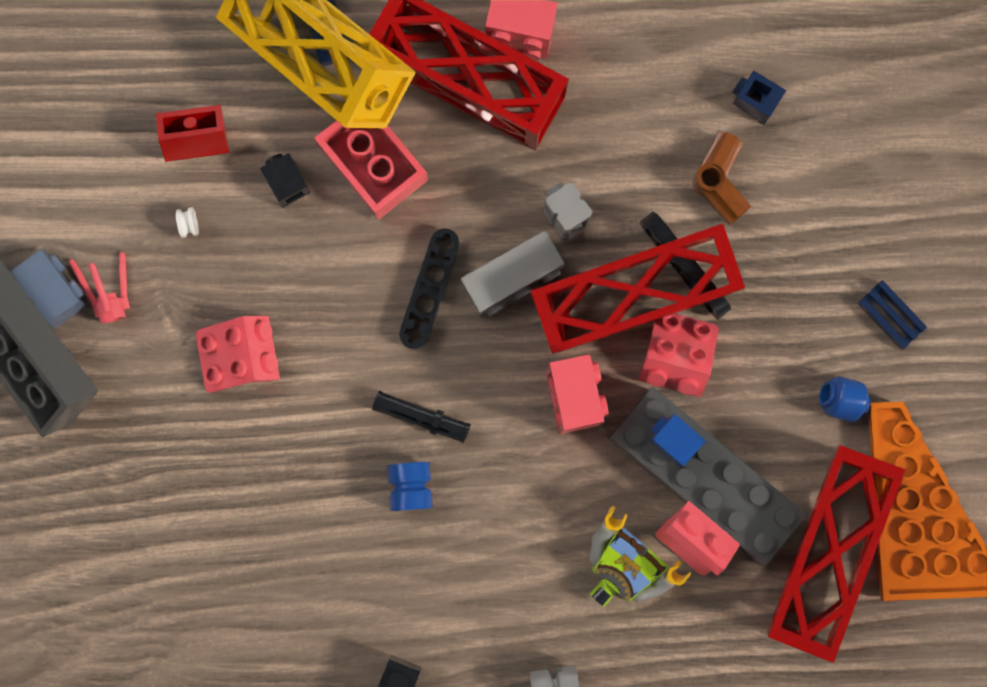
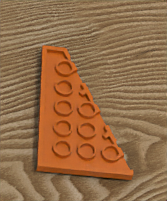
M903 401L871 403L868 410L871 457L906 469L877 546L880 600L898 601L987 597L986 544L974 523L969 520L963 510L956 492L948 484V478L935 456H932L926 446L918 426L914 425L911 420V414ZM873 475L879 502L887 480Z

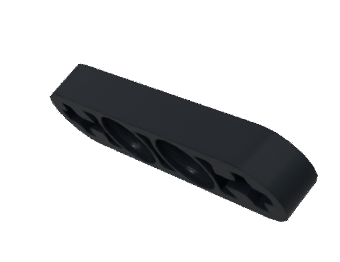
M654 211L640 221L642 229L655 246L678 239ZM674 256L669 261L691 290L705 274L695 260ZM710 281L700 294L717 289V287ZM725 297L703 303L707 311L717 320L731 310L730 304Z
M443 228L437 230L431 237L399 333L401 342L409 349H421L429 340L460 246L457 234L451 229ZM445 236H449L450 243L454 245L453 248H447L444 254V259H450L449 264L440 259H430L432 254L438 257L440 245L436 242L437 240H443ZM436 265L444 270V277L440 282L432 283L427 280L425 275L430 266ZM420 296H429L434 301V307L430 312L421 313L416 309L415 303ZM411 314L419 319H429L428 325L421 322L419 333L423 335L422 340L416 339L414 343H410L409 336L405 335L407 330L412 331L416 323L414 319L409 320Z

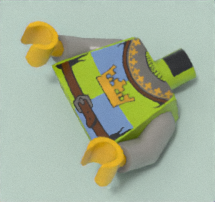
M611 506L605 521L602 522L592 537L589 560L593 565L591 570L602 580L589 595L605 607L616 593L627 602L631 600L641 602L660 596L675 585L684 584L691 575V572H688L686 575H679L676 569L683 562L676 561L667 571L669 566L623 527L627 514L625 513L622 519H615L612 514L616 507Z

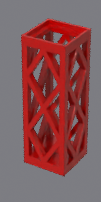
M388 0L369 35L416 72L410 82L411 84L535 151L566 97L569 78L423 0ZM417 25L430 33L404 34L402 29L404 26ZM442 42L451 58L418 59L409 43ZM393 44H395L397 50L392 48ZM466 52L470 53L475 57H468ZM492 65L503 72L478 73L474 66ZM457 67L461 74H440L430 68ZM514 80L524 98L493 99L483 81ZM458 82H466L469 89L458 84ZM530 107L533 113H512L505 108Z
M722 223L531 290V294L551 352L556 354L744 290L745 285L724 224ZM714 239L719 256L689 250L688 248ZM674 256L713 264L687 296L648 288ZM656 260L636 285L604 279L607 276ZM723 267L729 285L700 294ZM594 284L629 292L604 324L568 316ZM573 289L560 306L557 307L554 295ZM641 295L677 302L621 321ZM564 324L594 331L568 339Z
M841 445L836 447L767 630L769 638L831 663L835 662L906 469ZM842 463L859 469L833 489ZM873 475L887 480L879 502ZM861 480L869 520L838 542L830 503ZM823 516L829 550L803 569ZM865 537L847 586L841 555ZM832 562L839 600L809 623H806L799 587ZM792 596L799 629L783 623ZM834 621L827 640L814 636Z

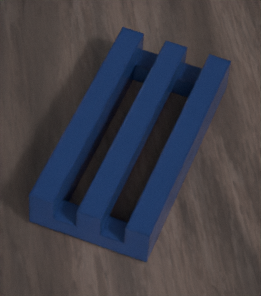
M883 280L857 302L901 350L905 349L911 341L915 340L921 332L928 328ZM879 291L915 328L914 330H912L905 323V321L889 306V304L878 294ZM873 299L886 315L907 335L904 339L868 302L869 300Z

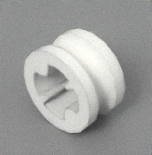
M188 207L186 212L177 209L176 222L181 238H186L188 233H192L193 236L199 235L198 221L194 208Z

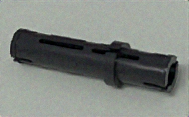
M380 390L372 407L373 411L384 413L427 429L429 434L436 436L438 433L461 443L465 442L471 427L470 423L444 415V411L439 409L437 412Z

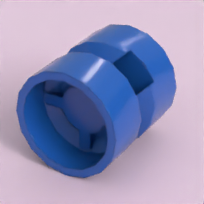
M430 462L387 465L388 483L395 486V490L389 496L390 511L433 508L431 490L425 487V484L431 480Z

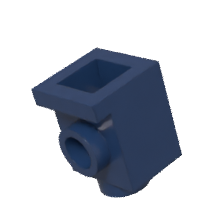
M753 70L748 79L742 76L732 93L737 97L733 104L757 118L764 125L787 90ZM749 95H757L760 100L759 103L750 98Z

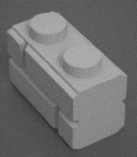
M560 182L545 193L547 197L544 199L543 215L551 226L555 225L554 231L561 241H567L587 228L592 210L584 199L580 200L581 194L573 183L563 186Z

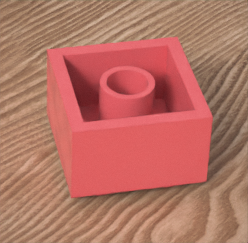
M491 0L485 25V34L535 61L540 60V58L547 59L558 3L548 0Z

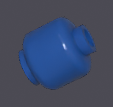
M836 376L830 381L825 382L821 387L819 404L826 415L843 421L854 422L868 412L871 398L868 396V390L864 383Z

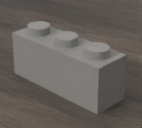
M543 231L462 277L460 280L479 315L482 316L487 313L491 317L506 308L504 302L513 297L518 301L531 294L532 286L543 281L546 285L562 275L560 270L564 268L565 263L547 232Z

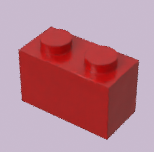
M221 105L156 113L158 141L165 162L229 153L227 129Z

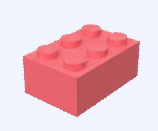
M336 120L314 138L320 150L378 220L428 181L427 172L389 126L387 128H345Z
M590 354L550 362L546 375L559 434L597 427L605 422L604 417L609 412L605 395L598 394L597 384L601 381L598 362H592Z

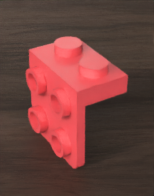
M676 313L654 320L648 351L642 364L638 381L701 398L711 376L719 331L718 326Z
M241 316L197 330L196 341L204 386L207 392H218L247 383L271 382L280 379L269 316Z
M690 501L686 502L655 533L657 539L698 574L703 576L707 575L710 571L716 576L722 573L740 546L735 539Z

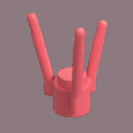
M121 252L119 254L120 298H117L116 293H105L96 265L90 263L89 268L99 295L96 300L75 260H69L73 273L93 308L95 318H99L101 324L125 318L124 310L130 308L127 298L125 253Z

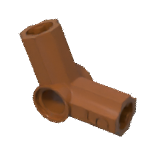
M719 130L701 166L694 175L692 183L695 192L700 196H704L728 225H731L751 208V205L727 178L744 143L737 136ZM704 173L712 174L716 178L717 184L715 186L705 185L701 175Z

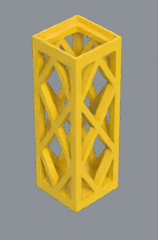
M224 0L216 16V19L345 128H387L416 73L327 0H267L260 16L252 15L247 0ZM289 9L322 35L324 39H300ZM275 11L283 32L271 23ZM342 34L353 39L358 43H352L346 40L345 38H343ZM271 46H279L287 50L289 56ZM304 49L329 50L339 79ZM347 57L362 68L357 81ZM329 94H338L344 99L345 103Z

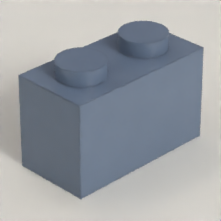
M40 249L10 272L14 274L27 296L34 301L36 308L47 323L57 328L87 306V303L82 298L85 292L74 278L69 280L63 271L67 267L56 253L51 255Z

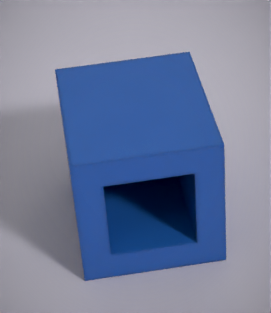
M676 414L671 415L668 419L663 415L650 430L655 435L649 441L679 467H684L706 442L705 439Z

